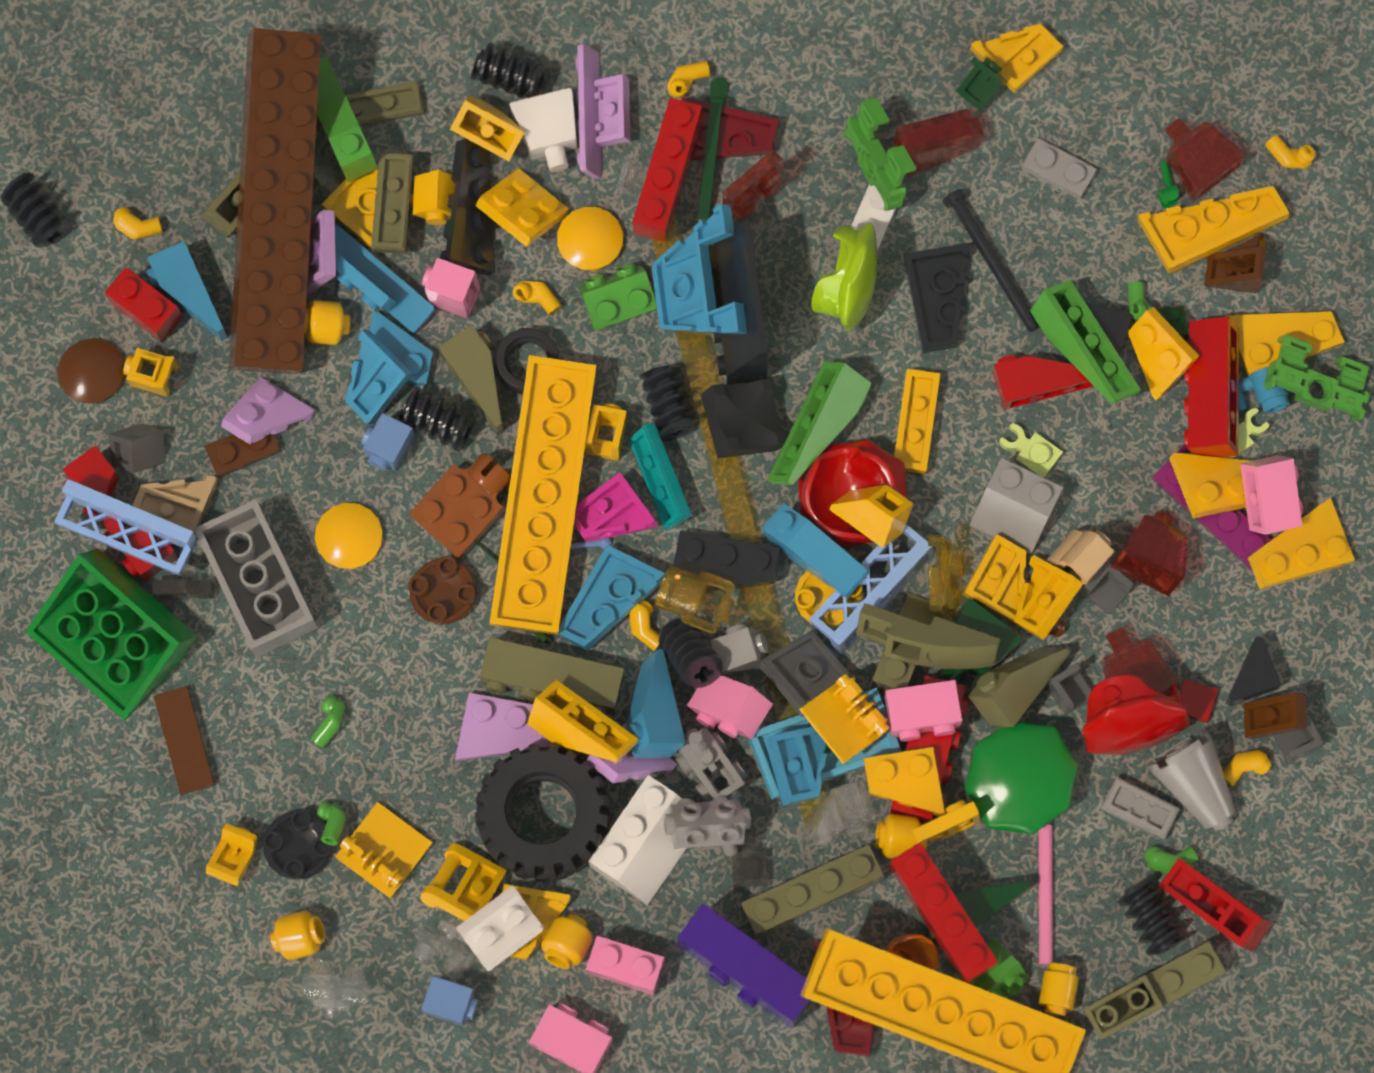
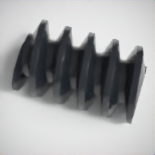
M489 42L485 49L480 51L472 68L471 80H475L480 75V82L487 85L492 80L493 88L500 89L504 85L505 93L512 94L517 89V97L524 99L528 94L529 98L539 95L545 79V73L542 72V61H538L531 68L530 57L526 56L521 63H518V52L516 51L507 59L505 58L506 48L501 47L497 54H494V43Z
M23 173L4 189L1 195V202L4 206L8 207L10 214L16 217L18 225L24 227V233L27 237H31V242L35 247H47L64 238L71 231L72 226L70 223L60 225L65 218L63 213L53 214L57 209L55 202L45 204L50 197L47 192L37 194L41 190L42 185L40 182L31 183L35 177L33 173Z
M680 366L656 367L639 376L640 379L645 380L642 387L645 392L649 393L646 400L648 404L653 405L650 412L653 417L657 418L654 423L656 428L661 430L659 436L662 441H670L688 435L692 431L690 426L698 421L697 416L687 417L686 415L694 409L693 404L682 403L683 400L690 396V393L688 391H678V388L686 384L685 379L674 378L675 375L682 371Z
M416 386L406 399L399 420H403V423L410 427L416 424V432L418 434H424L428 430V438L431 440H435L440 436V443L443 446H447L452 442L453 450L456 452L460 451L474 428L476 417L469 421V409L466 408L460 415H456V403H452L447 410L444 409L443 397L435 404L431 403L432 392L430 391L423 398H420V387Z
M676 618L669 621L662 628L658 638L660 648L663 649L680 679L687 686L702 688L712 684L719 678L723 670L722 660L717 656L716 651L712 649L711 644L707 641L706 636L698 625L682 618Z
M1154 876L1148 877L1125 890L1124 895L1118 901L1120 907L1131 905L1124 914L1127 919L1138 918L1132 925L1133 931L1145 930L1139 937V942L1141 944L1152 943L1145 951L1147 956L1162 954L1188 939V937L1177 939L1176 935L1181 931V925H1169L1176 916L1175 913L1163 914L1162 911L1169 904L1168 901L1156 902L1155 898L1162 890L1161 888L1149 889L1148 886L1155 879Z

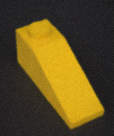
M555 680L535 698L527 723L528 726L555 745L618 762L639 740L558 680Z

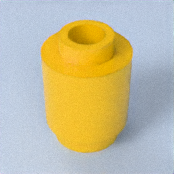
M1049 963L1048 971H1044L1038 1003V1005L1045 1007V1014L1065 1017L1066 1011L1074 1010L1079 977L1076 976V967L1060 963Z

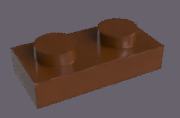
M231 434L204 446L218 479L281 452L273 434H268L264 439L251 444Z
M1294 692L1243 703L1245 738H1262L1307 728L1305 694Z

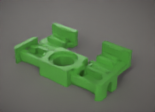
M876 97L861 102L858 115L847 119L846 124L848 128L844 129L843 135L844 139L848 138L858 155L857 162L870 186H875L885 204L884 211L902 206L906 194V188L901 187L905 173L916 171V166L904 145L889 148L886 154L879 139H874L875 135L873 132L878 131V125L889 123V118Z
M1286 334L1278 337L1277 342L1281 343L1278 358L1269 363L1264 381V388L1266 390L1277 386L1296 393L1295 401L1321 411L1335 408L1352 415L1351 422L1364 418L1366 410L1362 408V405L1368 403L1369 393L1367 391L1358 392L1364 389L1369 366L1342 356L1334 361V364L1341 368L1339 370L1341 371L1340 376H1336L1335 379L1311 369L1302 371L1307 368L1308 364L1304 363L1306 354L1311 353L1313 345ZM1313 381L1320 383L1323 387L1321 399L1314 398L1310 393V385Z

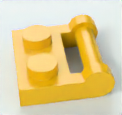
M453 843L447 848L444 855L445 861L431 885H427L424 888L420 898L425 905L433 908L439 907L466 921L490 902L506 870L471 850ZM463 865L468 869L453 895L445 892L444 889L457 866Z

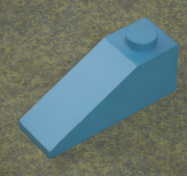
M185 241L147 257L152 268L146 270V273L153 288L161 287L164 296L221 341L228 338Z
M784 503L761 528L772 546L780 547L782 554L845 598H848L869 574L864 566L819 528Z
M657 649L640 666L626 724L627 731L639 739L638 743L631 749L633 758H670L686 744L663 649Z

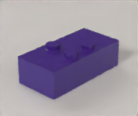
M703 903L677 937L678 947L709 968L708 976L724 988L728 983L740 991L737 997L751 1008L758 1004L791 1029L813 1001L800 995L806 982L804 976Z

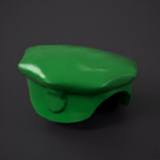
M1018 721L1014 727L1002 726L991 735L976 743L964 785L965 791L971 802L974 801L981 820L988 828L999 831L1034 834L1070 807L1078 763L1065 745L1056 727Z

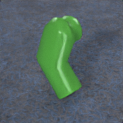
M1130 282L1127 284L1129 315L1137 322L1145 311L1152 308V306L1145 300L1144 283Z
M332 695L328 696L321 705L322 711L328 715L311 736V740L322 748H325L338 731L346 710L344 702L342 700L338 701Z
M322 801L316 815L321 820L327 821L321 840L327 845L336 846L346 817L339 804L335 802L330 804L327 801Z
M1154 846L1147 849L1144 855L1148 867L1164 875H1167L1178 858H1181L1189 865L1199 861L1198 856L1190 846L1176 855L1161 851L1160 847Z

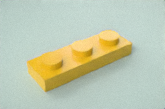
M913 369L906 370L894 457L904 462L906 472L926 474L940 373Z

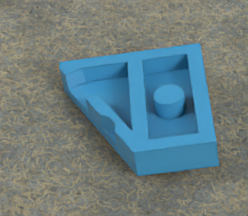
M373 311L369 330L413 373L406 383L427 387L434 353L382 314Z
M362 330L358 338L359 341H362L358 360L353 361L352 381L348 386L345 402L368 425L374 424L413 373L370 330Z

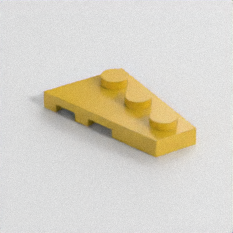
M1331 497L1301 518L1302 526L1285 530L1248 557L1260 590L1339 568L1355 561Z

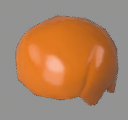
M902 934L895 937L885 949L889 953L932 970L938 969V949L931 939L921 934Z

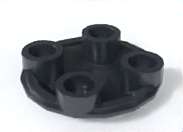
M305 810L291 811L277 817L267 828L262 840L264 856L269 866L280 876L292 880L307 879L318 874L328 863L332 852V846L325 844L321 840L326 824L316 815Z

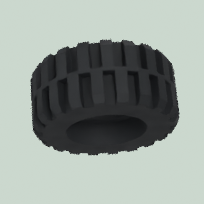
M539 743L529 744V749L520 751L519 748L510 751L508 758L497 760L493 764L494 769L492 772L485 774L481 781V791L477 792L476 824L486 850L498 862L499 866L506 871H512L516 874V877L525 880L528 877L535 879L536 882H547V879L556 878L558 881L567 878L566 875L573 871L578 873L585 868L584 864L590 860L608 834L607 828L610 823L609 801L601 777L596 774L594 767L587 760H582L579 754L571 749L568 751L562 750L560 745L549 744V747H540ZM540 781H549L559 784L572 796L576 807L575 821L571 830L562 839L550 844H532L521 838L514 830L510 820L511 804L517 793L527 785Z

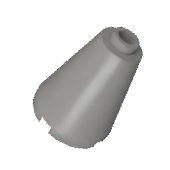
M1208 730L1198 732L1201 739L1193 742L1189 736L1156 756L1159 760L1158 764L1150 761L1148 768L1205 829L1213 827L1215 831H1218L1233 822L1231 816L1236 810L1212 737Z

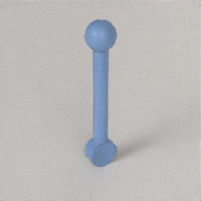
M606 538L588 543L586 541L571 543L570 550L592 547L605 549L607 545H612V540Z

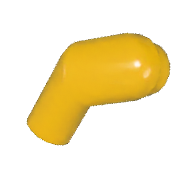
M703 61L677 67L668 81L667 89L669 94L676 98L683 97L694 80L710 77L708 62Z
M1278 135L1273 136L1265 144L1266 148L1281 166L1285 168L1305 169L1312 164L1316 157L1315 150L1311 146L1304 145L1299 149H1289Z
M125 207L117 209L114 213L113 223L115 227L131 239H140L163 233L159 216L141 221Z
M521 281L513 287V296L517 301L539 303L549 316H552L562 308L561 303L543 282Z
M643 600L629 613L630 629L633 636L655 652L660 647L658 642L659 633L650 627V616L653 612V607L648 601Z
M1263 751L1241 752L1233 757L1224 769L1223 774L1226 783L1233 787L1244 772L1255 771L1263 775L1270 770L1272 764L1271 760L1267 758V754Z

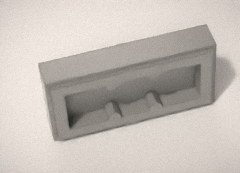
M1116 777L1101 807V810L1164 841L1180 809L1119 777Z

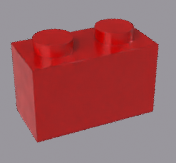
M127 267L104 292L110 304L161 343L183 318L178 306Z

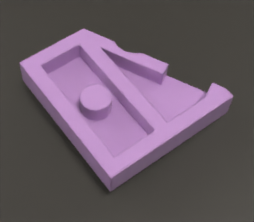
M260 377L225 415L221 427L251 444L264 439L268 434H277L287 430L288 425L300 420H303L304 423L309 422L315 410Z
M626 722L624 725H622L621 727H623L624 729H626V724H627V722ZM632 750L627 752L618 762L589 755L587 759L597 771L612 783L625 782L627 779H646L651 773L660 771L664 776H668L677 766V763L671 758H633Z

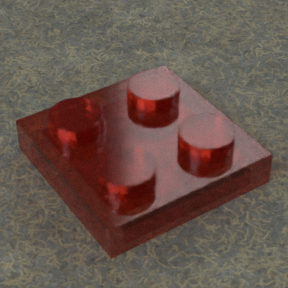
M774 150L769 152L722 192L723 204L731 206L733 221L738 216L741 219L746 218L755 209L756 205L754 203L763 195L769 198L780 188L782 158Z

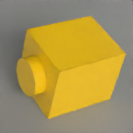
M435 170L414 176L413 215L426 219V222L431 225L446 224V220H450L451 209L447 205L449 195L454 193L455 183L451 179L452 174Z

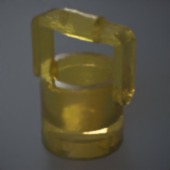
M670 565L661 583L655 607L681 616V621L685 624L709 633H716L719 631L722 622L728 620L735 603L732 599L735 585L731 581L707 572H700L697 575ZM709 584L727 591L725 596L721 598L715 612L716 618L714 623L697 618Z

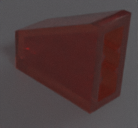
M963 109L897 127L893 147L904 145L914 162L916 171L905 173L906 178H910L980 148L981 136L984 135L978 118H972L968 109Z

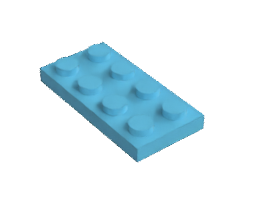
M877 688L861 693L862 695L867 693L869 695L866 698L868 703L875 702L872 708H877L882 716L888 719ZM797 715L757 730L752 739L748 738L771 800L779 798L780 793L765 738L774 734L812 727L805 716ZM889 730L844 764L841 763L826 744L825 754H827L825 767L821 771L822 782L863 768L864 758L902 752L897 738H891Z

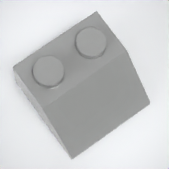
M1001 457L969 526L992 538L998 534L1024 549L1026 554L1031 556L1064 487Z

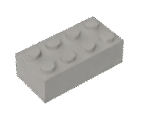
M256 499L193 528L255 658L318 629Z

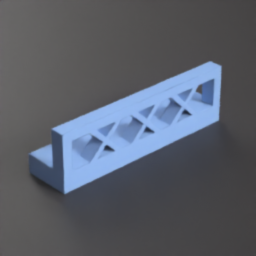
M67 479L62 489L66 498L54 521L55 524L181 576L198 540L193 531ZM73 503L86 507L90 519L77 524L66 520ZM92 510L101 514L94 517ZM113 518L118 521L121 532L108 537L100 533L97 522ZM123 523L132 527L125 530ZM93 525L95 531L85 527ZM144 531L149 534L153 545L140 550L135 549L131 546L128 536ZM154 536L163 539V541L156 543ZM124 537V540H125V543H126V544L121 543V542L116 541V540L121 539V538ZM170 544L183 548L176 565L164 561L159 549ZM152 551H155L157 557L152 556V555L147 554V553H150V552H152Z
M907 524L903 533L916 543L908 553L893 554V542L896 540L894 539L884 548L878 545L861 563L869 572L866 579H863L858 585H867V597L862 602L847 603V598L835 591L810 617V623L830 639L831 646L840 654H843L859 637V635H856L859 614L864 603L885 609L934 556L932 545ZM889 547V554H883ZM890 560V572L885 577L870 578V567L875 561ZM894 560H900L894 567ZM871 585H877V586L871 591ZM843 597V603L836 604ZM855 609V610L848 616V610ZM843 610L844 622L835 631L821 621L829 611Z

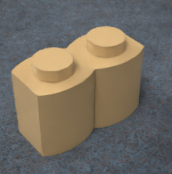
M1085 529L1082 531L1072 530L1046 559V562L1073 575L1083 584H1087L1114 554V550L1110 547L1112 544L1110 539L1098 530L1095 532Z

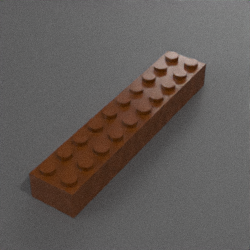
M253 28L248 34L229 370L278 374H298L303 371L321 34Z

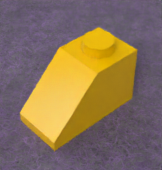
M472 94L464 101L450 130L507 161L511 160L525 133L520 126L500 109Z

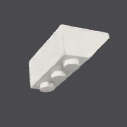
M648 775L590 858V867L648 906L687 849H674L671 835H666L664 831V814L670 812V804H677L682 798Z

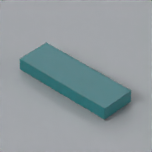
M655 423L646 424L633 434L628 441L665 531L678 527L691 517L692 514Z

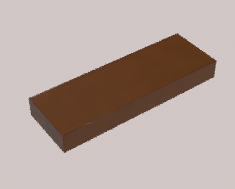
M185 686L155 695V704L180 794L186 795L215 786L188 687Z

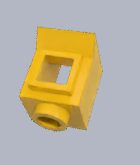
M137 348L134 356L129 355L127 357L123 374L127 375L126 380L130 386L168 397L170 390L167 383L171 371L177 372L179 365L174 356H163ZM143 363L156 366L152 377L140 373Z
M593 404L585 442L586 455L619 461L627 425L626 410H622L614 404H603L602 406ZM600 426L616 428L613 442L598 439Z

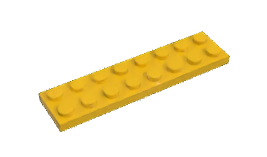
M531 355L528 357L489 625L558 635L596 365Z
M828 928L825 930L800 994L807 999L998 1073H1070L1086 1031L1081 1027Z

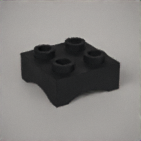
M771 378L736 385H712L700 394L718 459L774 452L784 446L787 435L776 412L774 387Z

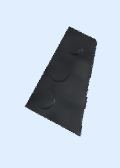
M970 243L904 254L903 260L922 354L956 348Z
M680 531L667 598H680L681 596L693 594L702 595L719 590L741 589L776 583L782 549L775 546Z

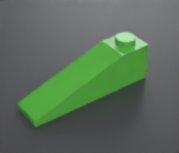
M328 56L320 58L317 115L346 180L350 182L377 170L378 167Z
M1069 280L1043 290L1030 312L1047 339L1111 404L1138 394L1141 391L1140 387L1073 282Z
M823 362L767 481L771 484L793 485L859 412L860 407L866 401L867 393L872 383L844 362Z

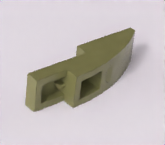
M864 603L860 611L856 635L886 645L884 652L886 657L915 665L943 669H977L994 666L1000 644V639L964 627L953 621H947L934 616L929 626L915 619H909Z
M1208 941L1084 1008V1011L1100 1040H1103L1196 991L1203 985L1224 975L1227 971L1211 942Z

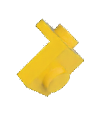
M225 824L222 829L221 840L206 865V874L238 886L254 857L257 836L243 827Z

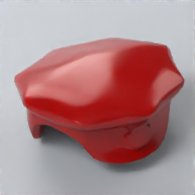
M867 439L827 446L798 480L800 515L813 523L842 549L873 543L867 536L829 510L830 506L851 490L880 485H888L908 499L904 462Z
M1120 675L1103 680L1090 692L1087 703V719L1082 733L1085 739L1086 750L1089 753L1125 755L1166 742L1190 725L1187 709L1182 705L1179 690L1175 685H1171L1166 695H1163L1148 687L1139 677Z

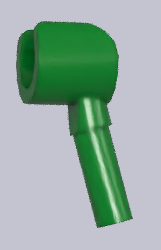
M1163 161L1160 163L1165 188L1157 191V197L1162 208L1166 209L1178 203L1179 190L1171 179L1168 161Z

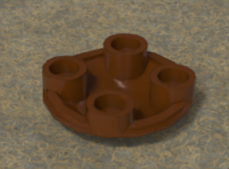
M94 338L80 340L70 346L61 356L57 368L58 381L64 392L75 401L87 404H101L114 395L121 386L124 377V361L118 350L106 341Z
M444 556L425 563L408 583L410 601L414 610L424 620L436 625L451 624L461 620L472 609L477 598V584L472 572L463 563L456 561L450 556Z

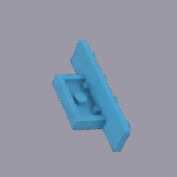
M335 225L336 270L339 272L336 278L350 290L354 286L361 290L364 294L360 299L376 311L381 307L411 332L417 333L433 314L435 307L345 230Z

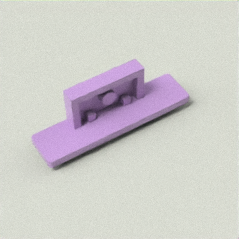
M580 44L577 46L578 56L575 59V66L578 72L576 99L579 104V119L577 120L576 128L579 135L580 150L577 154V162L582 172L594 179L602 177L601 147L631 141L629 78L621 74L600 79L599 53L586 44Z

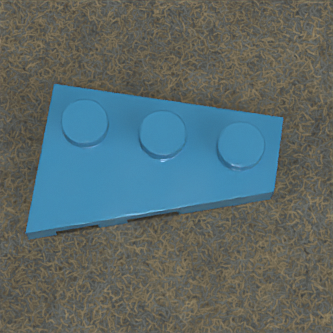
M607 545L561 622L558 636L588 651L627 616L637 604H640L668 578L667 575Z

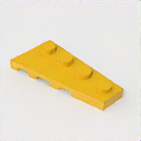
M1274 186L1232 194L1230 198L1213 201V199L1199 201V205L1180 208V206L1166 208V211L1150 215V212L1138 214V221L1168 274L1289 219V211Z

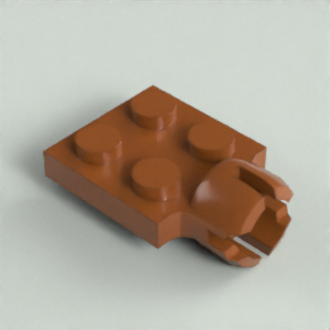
M486 453L481 454L467 469L463 470L453 464L409 515L461 560L506 510L498 500L500 494L510 484L511 474L494 460L492 456Z

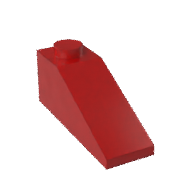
M1016 354L1002 357L998 360V363L994 364L992 371L1003 410L1094 387L1073 364L1032 356L1018 358Z
M1181 858L1177 859L1159 885L1161 889L1230 940L1251 952L1254 951L1273 924Z

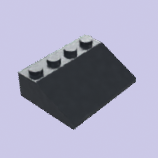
M750 221L742 222L734 228L735 235L718 241L709 247L716 309L732 302L744 303L748 332L746 334L713 333L714 343H721L723 355L717 356L719 376L726 375L727 385L767 379L768 348Z

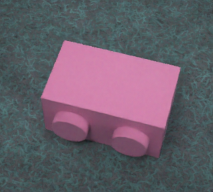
M437 258L433 267L428 266L422 281L428 300L434 307L467 319L469 318L480 291L475 271Z
M1275 455L1240 463L1249 531L1266 535L1302 526L1301 515L1303 513V505L1298 496L1297 481L1299 474L1294 464V459Z
M720 675L712 684L697 688L687 706L698 714L696 720L707 728L714 729L715 726H718L719 730L732 738H736L739 734L752 739L773 704L755 688Z
M955 680L891 689L885 692L884 698L891 738L899 737L900 741H911L919 739L921 737L920 733L933 731L935 736L950 735L955 733V728L961 726L962 717Z
M597 936L586 971L589 975L654 995L665 959L662 956Z
M559 1003L557 1008L549 1004L529 1041L530 1045L582 1073H596L613 1041L612 1037L607 1035L609 1029L594 1020H590L589 1024H586L576 1019L578 1012L564 1004Z

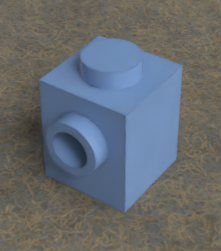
M382 413L375 427L370 426L362 439L365 455L369 457L367 462L382 471H385L387 467L396 471L415 437L413 428Z
M432 976L421 1010L426 1015L464 1026L466 1019H473L479 1000L474 998L475 992L472 988Z

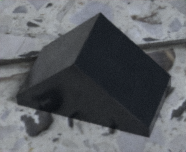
M1085 302L1120 356L1132 316Z
M1256 636L1252 642L1225 704L1234 706L1277 691L1280 687L1281 682L1262 638Z

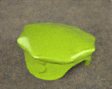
M871 222L865 224L860 229L851 225H843L835 230L833 237L840 240L835 272L823 275L817 282L812 295L811 306L813 312L839 318L847 332L854 330L865 316L875 289L877 277V236L874 224Z

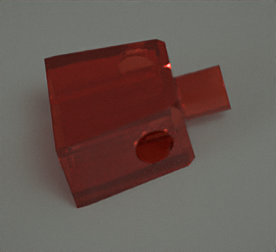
M1178 118L1165 129V132L1175 143L1169 148L1166 159L1193 202L1240 168L1246 158V154L1206 121L1191 131L1181 118Z
M1158 512L1154 517L1144 515L1129 534L1113 561L1111 568L1170 596L1185 577L1188 537L1185 533L1172 527L1174 520L1168 513Z
M1124 627L1106 635L1113 653L1103 657L1101 662L1105 679L1120 675L1136 676L1148 687L1163 695H1166L1171 685H1175L1178 688L1180 684L1178 679L1148 638L1132 644Z

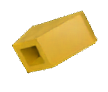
M880 485L851 490L831 504L829 510L884 548L903 533L913 503L890 486Z

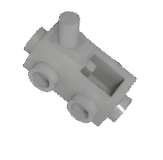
M706 727L700 731L697 728H693L685 733L686 744L678 750L680 756L675 759L686 776L693 773L700 783L695 786V789L704 802H711L719 796L727 797L729 800H740L743 797L740 791L745 789L743 779L747 776L736 760L733 762L728 760L723 752L727 747L717 732L711 734ZM717 778L727 780L728 785L724 790H719L715 787L714 782Z
M724 796L716 797L711 802L695 803L692 799H682L677 804H670V812L664 814V831L666 835H671L674 849L722 846L726 856H734L738 852L736 844H744L745 829H750L751 826L749 808H741L739 800H729Z

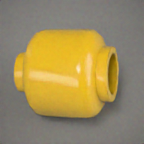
M312 300L309 302L305 317V337L309 343L336 345L341 341L343 334H349L350 315L344 314L341 303L323 300Z
M888 814L883 821H878L875 833L876 849H880L885 858L894 859L916 845L917 841L912 830L922 826L920 819L911 815ZM928 840L921 843L925 850Z
M303 910L279 917L275 922L274 931L270 933V941L276 952H280L284 958L291 961L316 954L320 950L321 943L325 941V930L318 916H313L309 911Z
M569 914L567 917L554 918L541 942L545 959L561 969H569L570 966L579 965L593 941L592 933L586 927L587 922L573 914Z

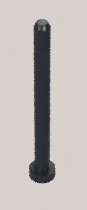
M962 188L955 190L943 199V203L947 209L951 207L954 209L1026 329L1030 332L1039 329V325L1031 314V309L964 202L967 195Z

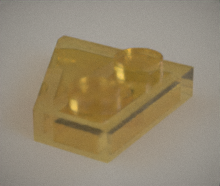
M929 534L928 546L936 547L937 566H929V610L940 618L954 620L956 609L961 604L959 587L961 576H964L966 572L965 553L942 535Z

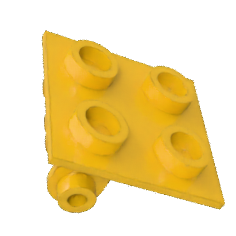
M847 673L840 677L834 685L799 709L842 764L890 730L887 724L889 721L887 717L884 718L877 708H872L875 702L868 703L866 698L869 695L867 693L862 695V689L855 682L856 679L854 677L850 678Z
M377 802L352 836H347L340 845L342 849L335 858L391 899L433 842Z

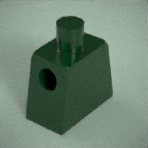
M969 598L956 623L1000 639L996 662L994 666L977 669H944L941 675L947 681L955 680L956 684H960L968 673L974 677L976 674L983 676L987 671L996 668L1017 649L1023 637Z

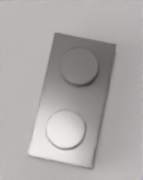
M1039 138L1036 140L1021 168L1080 200L1097 171L1093 166Z

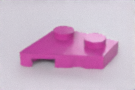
M620 472L576 505L574 526L587 543L648 530L659 525Z

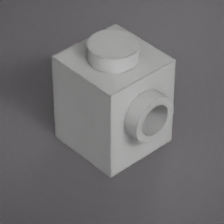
M745 624L730 627L726 630V635L710 640L712 649L716 651L717 656L722 660L723 670L721 674L728 676L759 667L761 660L766 657L765 653L769 652L764 635L759 633L758 630L746 627Z

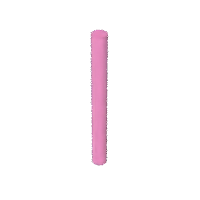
M1046 824L1038 831L1039 965L1053 963L1052 825Z

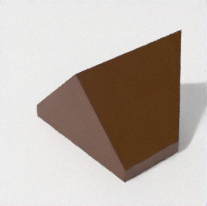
M1264 232L1225 252L1209 255L1204 286L1256 294L1263 280L1266 254Z

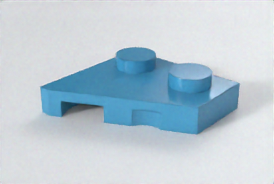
M813 726L766 737L765 743L783 806L819 797L822 785L821 771L825 767L827 754H825L826 743Z

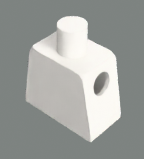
M567 88L509 103L514 122L525 131L522 139L532 160L546 157L550 172H560L567 169L569 164L565 152L577 149L572 89Z

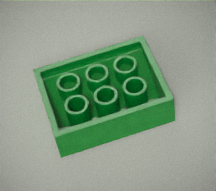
M99 548L78 554L25 631L124 721L179 664L198 638L192 630Z

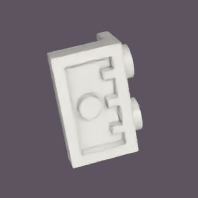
M512 885L456 927V929L485 969L490 971L540 934L544 927Z

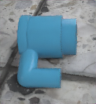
M1268 367L1257 370L1247 378L1239 380L1238 413L1248 410L1243 395L1244 392L1254 390L1257 402L1262 406L1264 414H1271L1290 406L1288 399L1289 391L1277 386L1266 390L1264 388V381Z

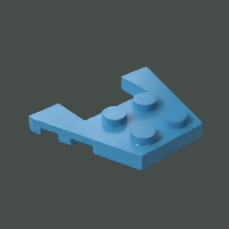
M725 204L716 206L713 209L714 214L708 220L698 222L693 227L694 232L685 240H678L651 264L659 329L724 334L748 333L744 303L732 302L716 309V297L708 246L735 235L731 206Z

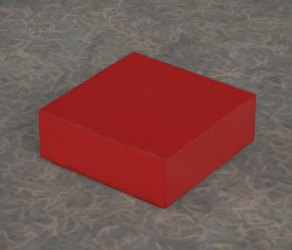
M1184 679L1180 696L1182 705L1187 709L1188 717L1207 724L1218 689Z

